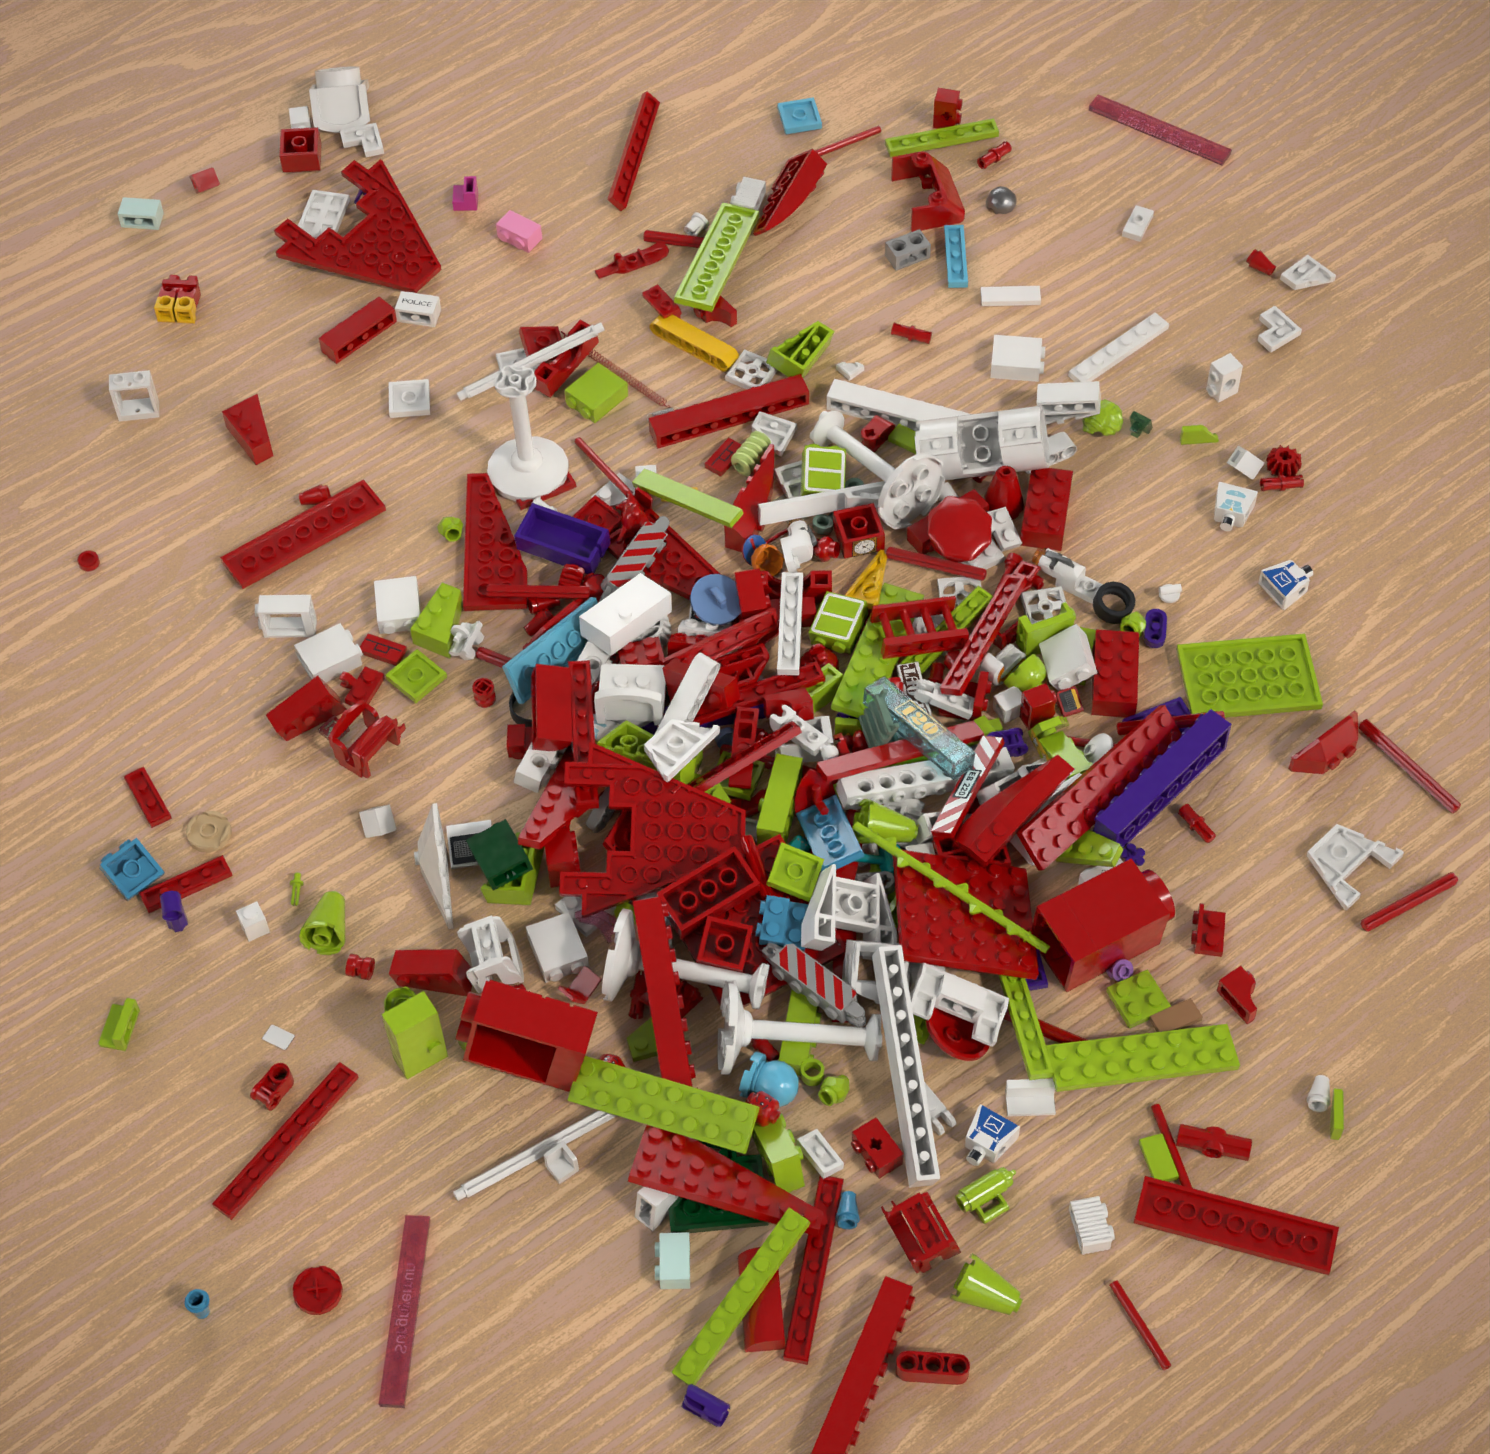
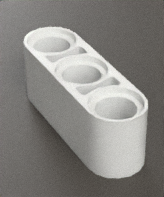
M1059 432L1048 437L1049 466L1072 457L1077 451L1076 445L1066 432ZM1031 470L1025 471L1027 474H1031Z

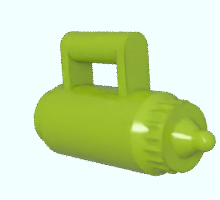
M1004 1167L997 1170L994 1169L958 1191L959 1194L955 1195L959 1208L964 1213L975 1210L984 1224L1008 1211L1009 1206L1002 1193L1012 1186V1177L1016 1174V1171L1014 1169L1007 1171ZM996 1197L1000 1204L984 1213L980 1206Z

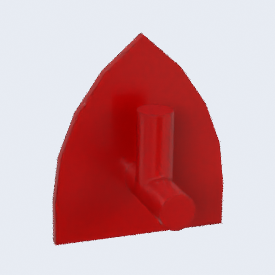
M809 769L801 779L794 797L795 816L796 813L813 805L816 806L822 815L828 814L829 809L823 800L836 795L833 784L826 782L818 771Z

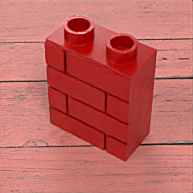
M490 980L485 982L481 995L468 992L455 1040L467 1043L463 1057L464 1061L570 1092L572 1083L576 1082L598 1012L576 1005L572 1007L567 1002L547 996L542 998L540 994L520 988L516 990L513 986Z

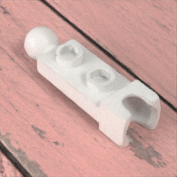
M782 705V717H778L775 714L770 716V727L774 731L794 721L800 727L802 733L791 740L811 755L816 756L821 752L824 760L838 757V749L834 745H829V738L797 716L796 712L787 705Z

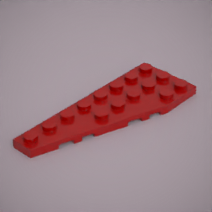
M488 473L467 474L464 611L527 609L528 598L487 596L486 589L489 584L528 585V572L521 553L517 549L514 536L502 511L501 504L497 499Z
M651 508L644 512L653 524L660 517ZM668 526L665 530V533L668 535L664 539L666 545L660 553H654L653 557L656 559L649 568L645 566L643 569L644 576L661 587L690 600L691 591L699 579L710 574L720 573L676 531ZM621 528L609 535L611 543L607 550L618 560L636 533L629 532L625 540L621 544H617ZM741 612L734 622L739 623L742 620Z
M571 744L566 749L518 837V845L541 849L556 837L557 832L561 828H567L571 824L572 819L575 817L579 818L589 810H576L575 786L564 785L565 762H574ZM598 787V798L601 797L606 787Z
M649 1125L645 1127L627 1181L776 1225L788 1208H791L811 1223L804 1233L817 1237L824 1214L819 1209L699 1141Z

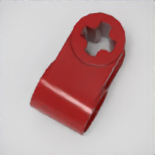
M875 415L861 430V437L863 439L861 443L872 452H876L888 440V436L895 429V424Z
M284 1063L274 1064L253 1087L250 1098L265 1104L266 1109L269 1111L275 1109L281 1099L294 1085V1078L289 1067ZM286 1075L285 1078L277 1080L279 1076Z

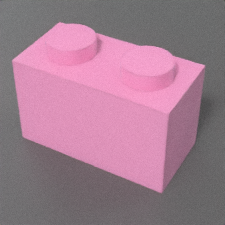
M511 210L496 224L497 236L500 240L528 253L542 240L541 225Z

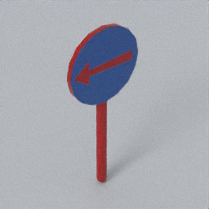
M788 527L766 541L760 535L753 534L748 536L742 545V555L745 562L751 565V556L754 550L760 545L769 544L787 533Z

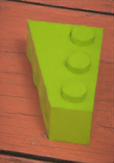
M817 321L801 330L793 338L786 339L778 347L771 348L766 363L788 377L801 374L804 378L830 345L835 331Z
M443 582L410 628L414 645L446 658H451L449 650L454 643L451 629L454 625H459L463 608L460 589Z
M1063 731L1038 739L1049 759L1058 754L1075 768L1066 780L1078 773L1083 774L1093 765L1092 762L1087 761L1082 750L1076 748L1072 738H1068Z
M516 832L517 839L521 832ZM522 846L533 870L494 891L488 882L484 883L481 891L487 903L531 905L545 847L535 849Z
M781 1113L775 1124L769 1123L767 1126L761 1127L755 1123L752 1138L759 1154H761V1157L764 1158L769 1167L767 1168L769 1177H774L776 1186L787 1192H792L805 1187L800 1161L804 1157L800 1146L794 1145L795 1139L790 1129L786 1130V1122Z

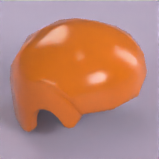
M772 544L760 545L751 556V566L753 569L760 568V571H768L773 577L781 571L784 565V555Z

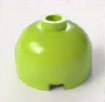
M1034 653L1022 662L1003 683L1008 688L1015 686L1021 692L1042 685L1046 678L1045 666Z

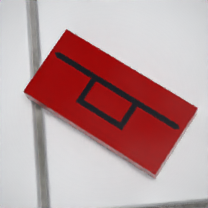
M728 437L705 462V468L722 477L732 466L731 457L742 444Z
M369 633L360 646L363 655L394 666L401 662L407 651L405 645Z

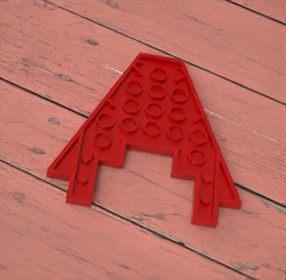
M381 159L370 169H366L360 163L353 160L341 171L342 177L366 193L356 203V208L367 215V217L344 237L328 227L315 239L288 218L274 230L275 235L285 242L276 251L278 258L405 292L417 293L442 270L441 264Z
M589 742L588 762H565V786L610 787L609 809L632 810L630 851H607L606 873L560 871L559 895L582 897V918L667 887L736 846L740 854L744 853L740 840L745 836L746 810L674 778L666 782L658 771L593 742Z

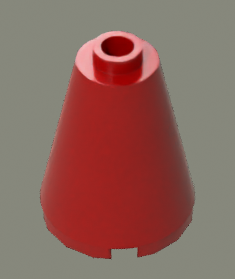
M1001 466L996 470L983 498L989 504V511L1006 507L1011 520L1016 519L1023 510L1024 500L1015 469L1010 466Z

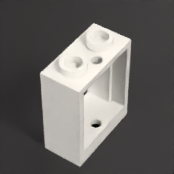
M150 370L109 375V392L119 422L159 417V400ZM147 388L150 398L122 401L120 391Z
M259 595V603L255 604V616L259 617L258 627L262 629L264 638L312 637L316 635L317 618L311 595ZM270 614H301V617H271Z
M829 716L814 717V719L806 721L829 738V745H834ZM784 743L775 749V754L803 758V763L824 761L821 752L813 756L797 744L785 745Z

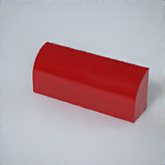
M536 664L531 675L532 750H562L572 743L571 668Z
M760 1247L748 1249L738 1255L739 1277ZM779 1269L742 1319L745 1353L785 1349Z

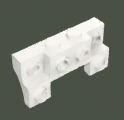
M923 963L919 968L915 988L910 994L914 1015L929 1020L933 1014L934 1007L974 1023L972 1039L991 1047L996 1044L1000 1026L1007 1011L1008 997L926 963Z

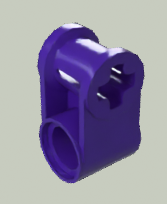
M1021 728L993 731L987 735L1002 737L1005 742L1003 747L1007 748L1010 757H1019L1028 752V745L1024 743L1022 737L1023 730Z

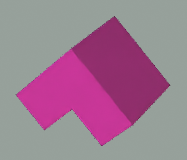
M464 176V185L453 186L452 204L454 211L477 210L478 186L476 176Z

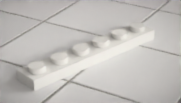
M1153 313L1069 370L1068 377L1074 382L1093 381L1169 328V323L1157 313Z
M782 572L777 675H799L803 573Z

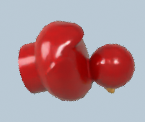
M829 536L816 538L817 544L813 547V553L821 562H827L831 558H838L840 553L839 542L834 541Z
M863 730L855 731L853 737L849 733L843 735L848 750L852 748V753L869 749Z

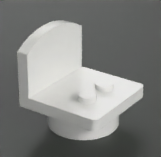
M358 66L336 67L315 71L316 84H313L309 89L314 127L327 132L340 133L342 129L362 126L370 121L367 98L369 82L368 79L361 80L360 68Z
M603 664L600 670L599 691L595 692L594 697L597 724H606V720L622 724L627 720L638 727L646 726L654 721V725H660L664 717L666 682L662 669L664 665Z

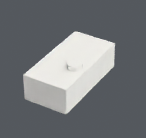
M640 573L579 616L580 635L609 655H613L672 612L671 593Z

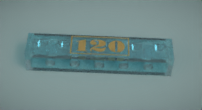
M882 677L865 687L863 704L870 708L869 702L875 701L874 695L880 694L882 689H887L888 693L884 698L893 724L899 723L900 726L896 732L920 750L925 757L951 779L955 780L973 769L976 753L972 748L963 743L955 734L951 733L941 722L915 703L910 696L902 692L894 683L890 682L886 677Z

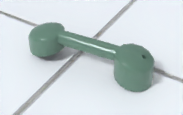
M851 478L845 482V488L864 485L863 481L859 478ZM833 512L828 516L824 514L814 516L812 528L816 533L827 535L832 532Z

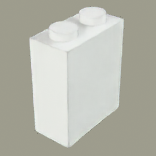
M994 335L990 378L1039 382V374L1044 372V362L1040 361L1045 359L1046 348L1042 347V338Z
M411 576L374 581L377 623L380 634L410 631V628L421 614L417 577Z
M341 623L294 645L297 658L311 680L318 675L326 683L339 677L343 671L349 672L362 666V650L358 644L354 645L350 631L348 629L344 630Z
M1077 624L1039 643L1049 682L1058 691L1070 688L1097 674L1087 635Z
M570 912L526 926L527 937L545 983L559 981L564 976L573 973L579 974L584 966L589 968L588 956Z

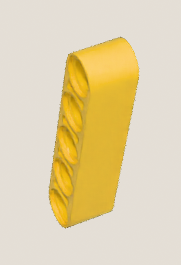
M658 315L649 325L651 332L657 337L722 372H726L739 358L737 350L732 346L674 315L665 319Z

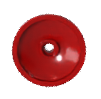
M935 1007L931 1018L926 1020L929 1035L934 1043L953 1058L975 1061L982 1058L990 1047L971 1038L974 1026L972 1022Z

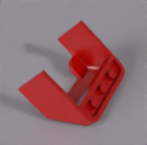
M924 151L892 157V182L919 177L920 173L933 178L932 184L935 192L931 193L928 197L929 205L911 208V232L919 229L922 231L943 227L944 225L959 224L964 221V206L950 171L944 164Z

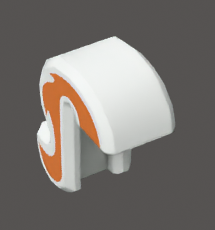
M1013 644L1006 645L995 657L987 653L981 662L980 671L989 672L988 681H992L994 686L1002 685L1005 679L1026 660V654L1017 649Z

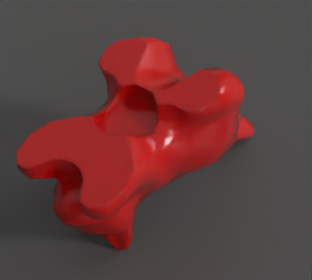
M631 490L627 491L628 499L615 506L616 509L621 510L622 528L617 544H621L629 532L637 533L645 522H651L643 512L642 504L635 498Z

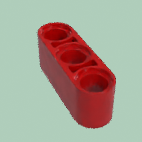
M903 1351L897 1356L896 1375L902 1381L961 1385L969 1377L970 1361L962 1354ZM903 1363H911L914 1367L906 1370L901 1365ZM934 1364L939 1369L937 1371H930L927 1369V1366ZM955 1366H961L964 1369V1371L962 1373H956L952 1370V1368Z

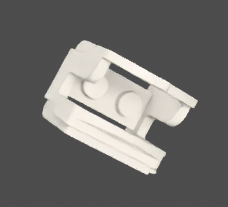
M491 915L466 924L464 928L458 930V937L468 950L473 967L466 972L467 978L478 993L483 991L486 981L493 980L492 974L495 973L504 984L524 982L523 964L512 933L500 917H493ZM508 940L512 960L509 957H503L500 942Z
M848 939L846 942L842 980L854 988L859 995L872 999L876 1004H879L876 981L857 980L859 956L872 957L878 947L896 946L899 944ZM904 961L909 987V962Z

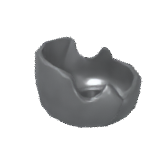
M996 187L989 193L986 199L987 209H993L995 214H1007L1012 212L1016 206V195L1007 187Z

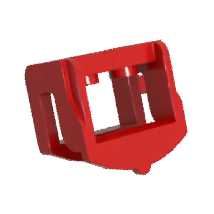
M361 700L342 713L328 739L339 764L357 776L368 779L371 776L368 761L387 741L398 746L401 743V734L405 731L406 727L405 723L397 726V718L393 720L387 715L379 719L378 712L367 704L366 701ZM362 713L367 729L347 749L338 738Z
M919 1192L898 1205L891 1201L893 1207L889 1212L885 1211L883 1206L881 1207L888 1224L916 1274L919 1272L923 1274L932 1269L929 1262L938 1256H941L943 1260H947L961 1253L928 1192L922 1194ZM928 1207L933 1211L948 1240H946ZM904 1217L906 1218L908 1224L910 1225V1227H911L913 1233L915 1234L917 1240L919 1241V1243H920L922 1249L920 1248L918 1242L916 1241V1239H915L913 1233L911 1232L909 1226L907 1225V1223H906Z

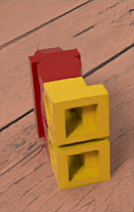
M170 274L168 279H163L154 306L158 322L175 323L177 319V323L195 324V312L201 297L197 276L189 275L187 280H181L180 276Z

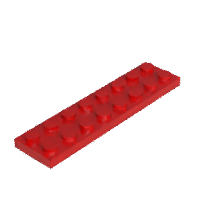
M363 479L220 557L221 562L240 587L244 589L386 511V507Z
M1148 1176L1144 1177L1134 1224L1329 1275L1331 1271L1339 1227Z

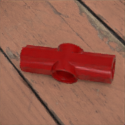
M1180 1124L1176 1146L1199 1150L1203 1155L1210 1158L1227 1156L1248 1161L1252 1139L1227 1134L1224 1129L1211 1126L1203 1129Z

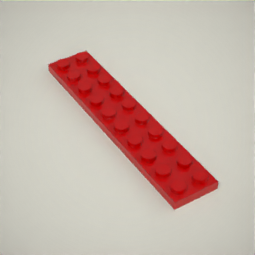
M1159 705L1016 833L1038 871L1045 870L1095 824L1096 821L1094 819L1098 812L1101 810L1105 811L1115 796L1119 797L1130 782L1134 783L1138 779L1143 769L1150 768L1158 755H1163L1173 741L1177 742L1181 738L1182 734L1165 705Z

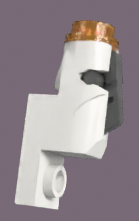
M801 518L791 520L787 526L788 537L780 539L788 572L798 573L797 569L801 568L800 564L812 559L813 547L817 544V539L809 525Z
M1039 547L1033 555L1032 563L1040 566L1044 573L1056 578V587L1062 586L1064 591L1093 604V599L1103 584L1085 576L1086 567L1049 548L1042 549Z

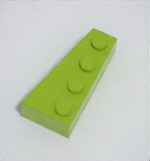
M627 720L597 742L599 746L658 771L644 751V744L654 735ZM695 758L673 778L685 784L692 781L695 774Z

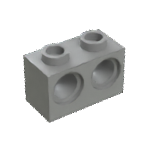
M920 229L885 242V256L895 271L930 258L931 244Z

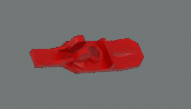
M657 242L649 248L643 250L638 248L637 252L623 257L620 253H616L612 263L595 270V273L600 279L614 273L625 274L667 257L669 248L665 242Z

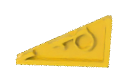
M880 550L844 595L867 601L868 609L879 605L887 561L884 550Z

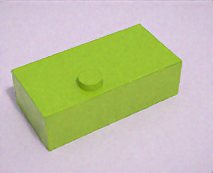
M776 753L765 798H761L758 811L761 813L756 827L757 845L778 834H781L787 844L795 814L794 797L796 789L803 778V758Z
M424 991L381 1014L393 1059L406 1079L415 1076L448 1057L438 1012Z

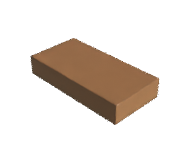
M1190 998L1151 1015L1149 1020L1156 1032L1184 1029L1202 1021L1203 1016Z

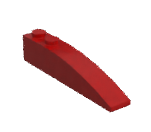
M813 148L789 158L771 188L774 191L773 194L768 195L767 201L769 204L764 206L762 210L764 215L759 218L753 232L755 236L765 233L783 222L815 190L817 181L824 175L827 163Z
M770 443L760 459V465L755 466L753 476L747 478L746 488L742 487L733 503L734 506L742 509L743 515L732 528L724 525L725 548L742 552L744 540L750 535H758L765 528V525L760 526L758 522V504L771 502L775 475L774 444Z
M1057 754L981 804L958 829L951 840L985 869L1071 775L1075 768Z

